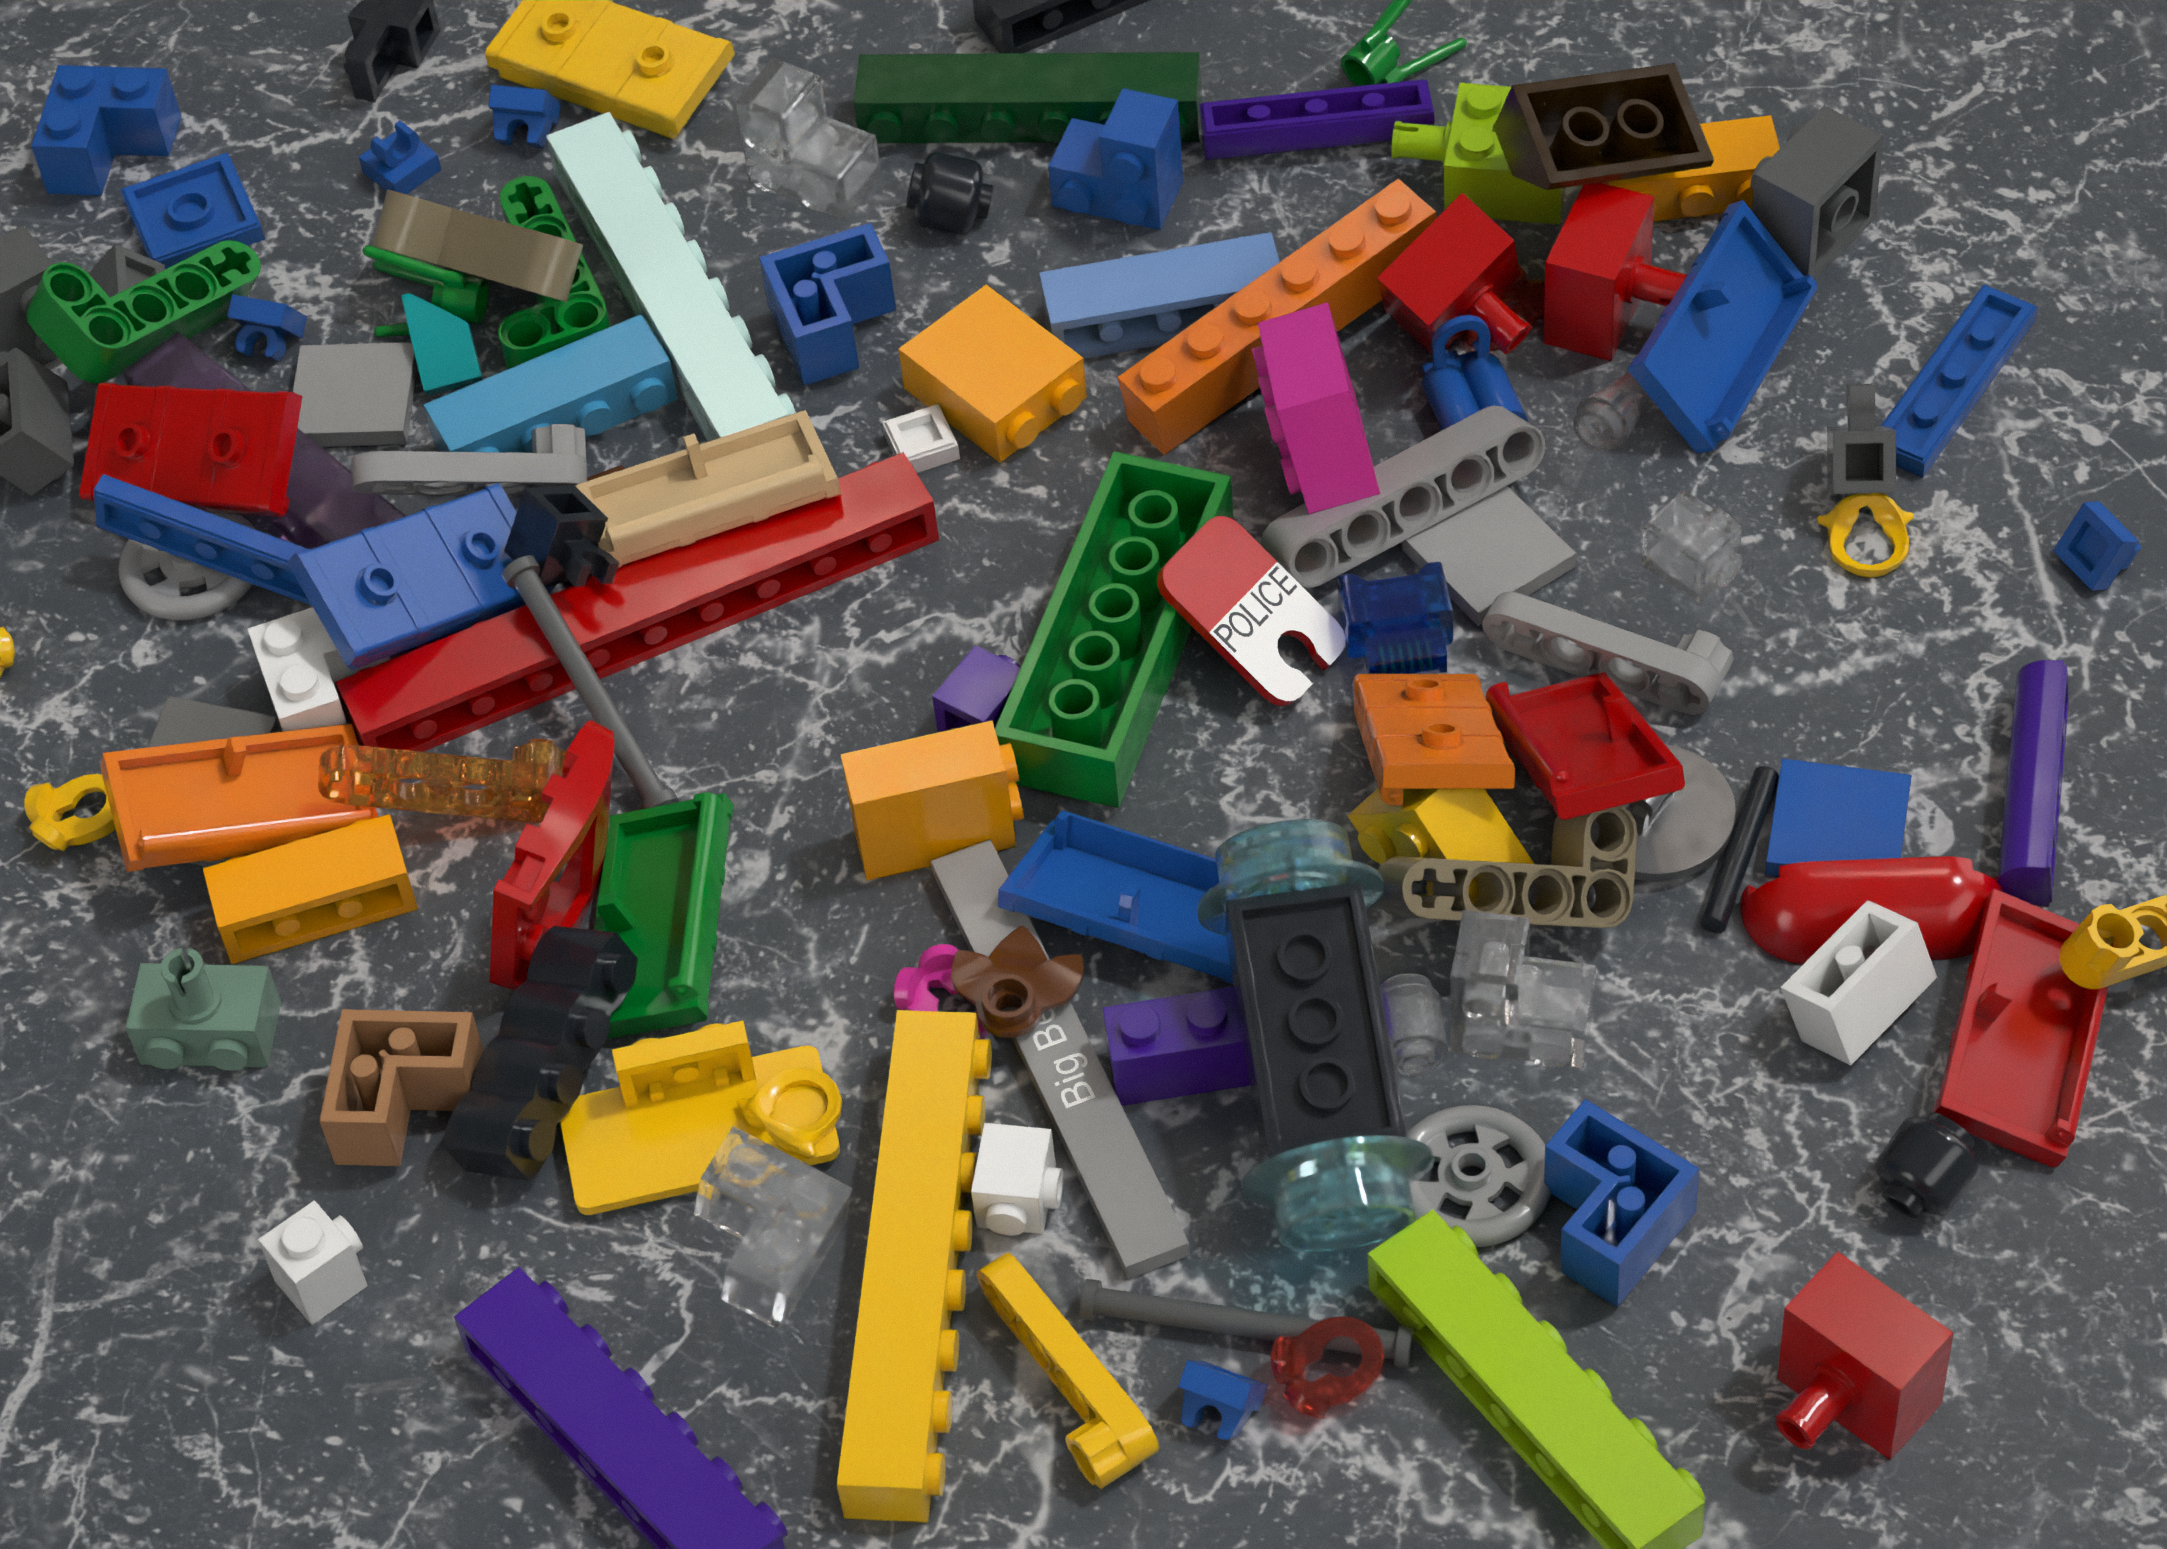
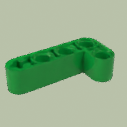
M523 176L509 181L502 188L499 196L505 223L576 242L557 200L545 180L535 176ZM582 253L580 254L567 302L534 293L538 305L507 316L500 323L498 336L506 369L508 370L609 328L610 323L605 301Z
M225 240L112 297H109L81 267L63 262L52 264L45 270L26 312L27 321L35 333L76 377L89 383L106 382L227 319L232 294L248 297L261 270L260 259L255 251L246 244Z

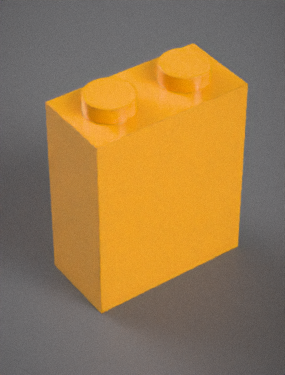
M988 285L980 288L898 349L904 389L927 407L939 404L947 422L999 463L1018 449L1030 445L1039 433L1062 416L1074 412L1081 402L1087 398L1083 357Z
M993 721L840 754L854 833L866 881L930 867L932 860L991 839L996 851L1016 847L1013 821L1024 819L1022 803L1016 781H1019L1018 770L1011 743L999 745Z

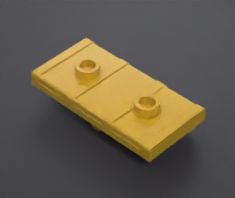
M522 0L485 50L488 66L497 69L500 77L531 89L546 90L553 97L601 114L610 112L615 119L671 139L678 136L683 126L735 55L732 42L694 31L674 24L670 20L661 17L657 18L619 5L612 0Z

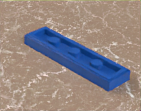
M1983 284L1881 424V426H1890L1896 430V467L1924 478L2036 321L2038 306Z
M104 474L93 489L96 526L98 528L311 605L288 565V561L294 553L307 548Z

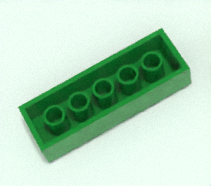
M1113 451L995 728L999 745L1008 743L1012 745L1019 781H1016L1017 785L1115 808L1120 807L1192 629V626L1160 593L1157 585V575L1160 569L1208 520L1215 516H1226L1234 520L1231 476Z

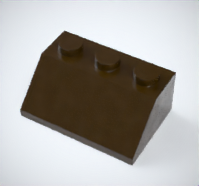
M1675 63L1512 85L1494 125V130L1512 176L1545 190L1711 167L1714 162L1713 155Z

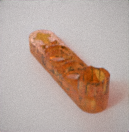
M531 739L528 743L513 748L510 761L359 745H338L324 751L319 758L318 789L324 798L343 805L541 823L550 807L549 804L541 801L542 791L552 773L562 777V767L567 751L558 748L555 741ZM401 779H419V780H423V781H425V782H421V783H405V782H400V781H398V780H401ZM481 785L489 788L472 790L463 788V786Z

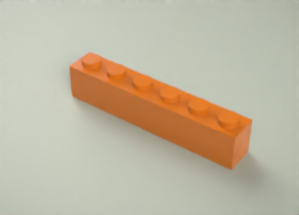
M1400 179L1392 182L1119 375L1117 379L1128 421L1163 455H1166L1260 387L1258 381L1259 374L1252 348L1262 346L1258 322L1328 302L1335 328L1338 332L1382 300L1377 277L1437 218L1436 211Z

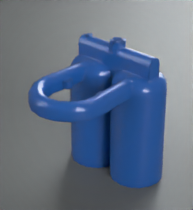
M1457 316L1441 325L1434 333L1431 342L1433 362H1426L1421 365L1423 374L1422 389L1441 431L1493 405L1503 406L1528 422L1527 416L1500 359L1489 352L1491 334L1487 323L1477 316ZM1462 330H1473L1477 333L1476 341L1472 343L1475 351L1458 355V352L1455 350L1448 352L1445 349L1447 340L1453 334Z

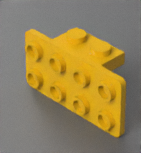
M744 1021L729 1024H709L697 1031L662 1039L646 1038L630 1046L612 1049L620 1086L579 1095L570 1111L560 1121L575 1203L578 1211L584 1215H594L830 1162L840 1154L836 1127L815 1145L817 1155L815 1157H807L779 1146L770 1137L765 1127L757 1129L747 1122L737 1104V1100L753 1097L766 1081L780 1070L797 1066L815 1068L823 1072L818 1050L810 1045L751 1057ZM799 1085L792 1087L779 1097L774 1112L770 1117L775 1121L796 1128L811 1125L821 1119L826 1112L828 1105L827 1096L820 1089L813 1086Z

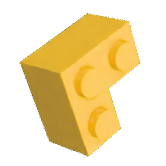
M1377 788L1347 815L1359 833L1358 841L1361 848L1372 860L1380 865L1390 858L1400 856L1534 864L1485 789H1404L1403 805H1388L1382 800ZM1476 877L1470 882L1468 890L1472 905L1479 895V883ZM1426 881L1428 895H1433V882Z

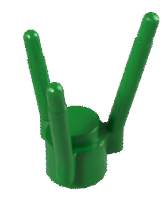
M1393 0L1369 32L1343 55L1341 67L1347 78L1355 86L1401 82L1404 78L1465 48L1467 41L1465 38H1458L1397 67L1400 50L1396 42L1386 33L1412 0Z
M366 245L362 251L365 256L376 259L373 262L375 270L433 286V305L468 323L480 324L483 321L489 297L487 279L468 276L462 272L445 270L370 245ZM407 322L377 326L374 329L376 337L410 335Z

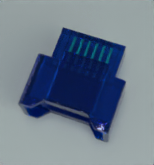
M1441 562L1427 563L1415 575L1366 581L1353 573L1338 577V608L1346 638L1348 655L1351 658L1364 657L1367 674H1411L1439 670V673L1447 672L1446 645L1453 642V609Z

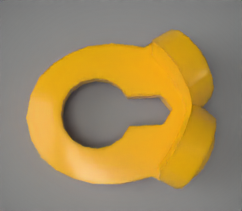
M102 774L83 775L72 779L59 788H53L48 782L35 784L26 792L24 808L27 817L32 822L29 826L32 830V835L55 851L61 850L64 852L68 846L91 843L105 837L116 829ZM92 792L106 794V803L96 815L89 818H78L74 815L60 821L64 812L74 809L77 802L85 795Z

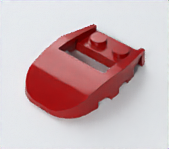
M589 720L584 724L568 747L562 767V777L552 773L544 787L541 801L549 804L550 807L540 826L536 827L526 823L515 845L514 860L504 879H498L493 889L489 983L516 990L527 980L531 957L542 936L553 926L579 928L597 891L603 871L608 838L615 739L612 730L593 720ZM568 862L559 882L553 881Z

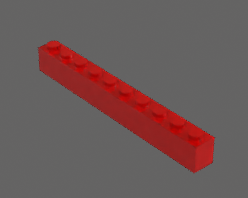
M902 452L885 460L873 462L863 469L838 478L841 495L829 499L824 498L769 516L768 519L756 523L751 522L697 540L693 544L683 547L678 546L630 562L617 568L612 584H602L597 577L592 576L587 579L585 586H571L551 594L550 597L599 679H602L939 541L934 501L905 453ZM527 605L490 620L478 622L463 631L433 643L421 645L411 652L374 667L362 669L354 675L335 682L347 721L353 725L356 739L372 772L576 689Z

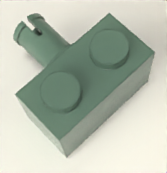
M182 948L169 952L163 958L161 964L140 963L125 1028L140 1065H152L161 1069H174L180 1065L215 1066L230 1071L240 1070L244 1067H268L281 1007V1000L268 966L204 964L201 955L191 948H188L187 953L190 964H187Z

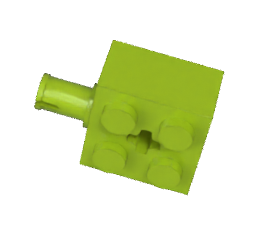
M1459 83L1453 119L1448 121L1446 126L1395 121L1392 136V159L1408 158L1443 161L1444 210L1461 193H1464L1491 219L1560 225L1566 188L1545 190L1512 176L1494 130L1495 122L1511 87Z

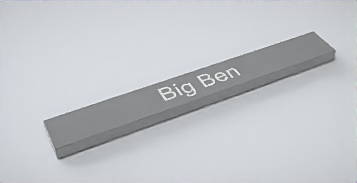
M991 839L931 861L933 876L969 951L989 957L996 946L1007 935L1019 926H1025L1039 942L1047 960H1049L1029 916L998 907V891L1008 878V874ZM1069 1001L1063 1006L1043 1012L1039 1023L1034 1029L1022 1036L1013 1037L1012 1040L1127 1280L1190 1256L1189 1241L1071 1002ZM1007 1007L1001 1011L1010 1012L1015 1011L1018 1008Z

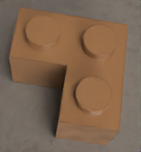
M342 1009L319 1121L335 1165L401 1166L411 1110L453 1111L462 1097L471 1090L474 1072L484 1051L472 1012Z

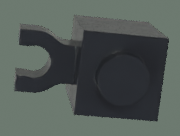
M575 485L525 488L504 552L510 558L516 560L527 555L534 556L541 568L538 576L544 586H555L561 582H571L575 587L585 586L589 573L597 577L602 584H612L619 566V562L610 553L598 548V543L603 535L606 526L605 522H607L608 517Z

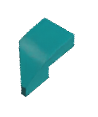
M411 293L401 295L425 394L430 396L484 380L468 322Z

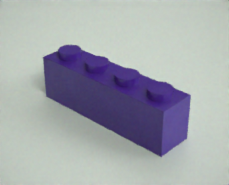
M1234 986L1102 1007L1114 1090L1122 1106L1250 1086Z

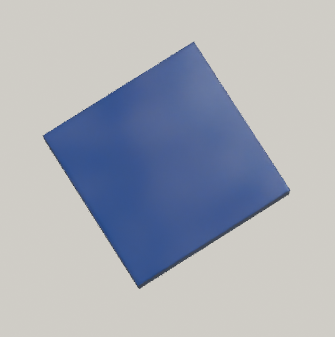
M228 152L120 189L147 257L164 264L165 269L218 242L233 240L248 246L265 240L261 224Z
M1782 758L1765 875L1780 877V866L1798 862L1901 858L1912 775Z

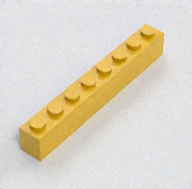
M897 1010L837 1478V1489L844 1519L928 1522L931 1496L943 1495L944 1453H936L938 1433H949L951 1429L952 1393L951 1391H943L945 1371L956 1372L958 1367L959 1332L958 1330H950L952 1311H963L965 1305L966 1274L965 1270L957 1269L959 1251L970 1252L972 1212L964 1210L965 1194L971 1193L978 1153L970 1152L972 1136H982L985 1123V1097L977 1095L978 1080L990 1078L992 1061L991 1040L980 1039L976 1013Z

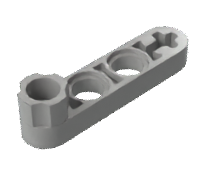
M551 424L546 427L534 428L531 431L532 453L371 451L360 453L351 458L352 488L359 493L378 495H469L499 483L507 496H523L525 488L577 485L587 481L585 429L571 424Z
M1502 592L1499 594L1482 623L1483 631L1488 639L1496 646L1508 652L1579 677L1605 672L1620 691L1690 715L1702 714L1707 711L1734 660L1732 650L1723 645L1720 637L1710 632L1697 630L1694 634H1683L1677 647H1673L1516 592ZM1564 638L1575 642L1581 648L1568 643ZM1621 658L1626 659V660H1628V661L1634 663V664H1635L1636 666H1638L1639 668H1636V667H1634V666H1632V665H1630V664H1627V663H1626L1624 660H1622Z

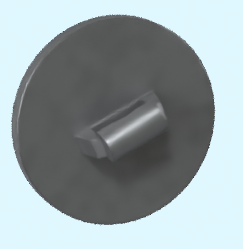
M1665 744L1683 766L1685 786L1682 790L1623 805L1631 812L1636 822L1635 879L1668 881L1692 875L1715 861L1729 843L1734 829L1736 813L1731 787L1722 773L1713 764L1692 751ZM1596 818L1590 830L1591 839L1594 844L1598 840L1600 832Z

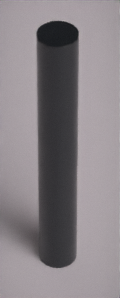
M1757 767L1751 778L1701 918L1702 927L1710 932H1724L1729 922L1779 780L1778 773L1770 767Z

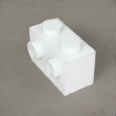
M1867 900L1780 988L1801 1041L1852 1065L1937 978L1918 923Z

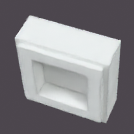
M939 404L882 422L884 436L893 455L904 452L916 473L960 459L959 446Z

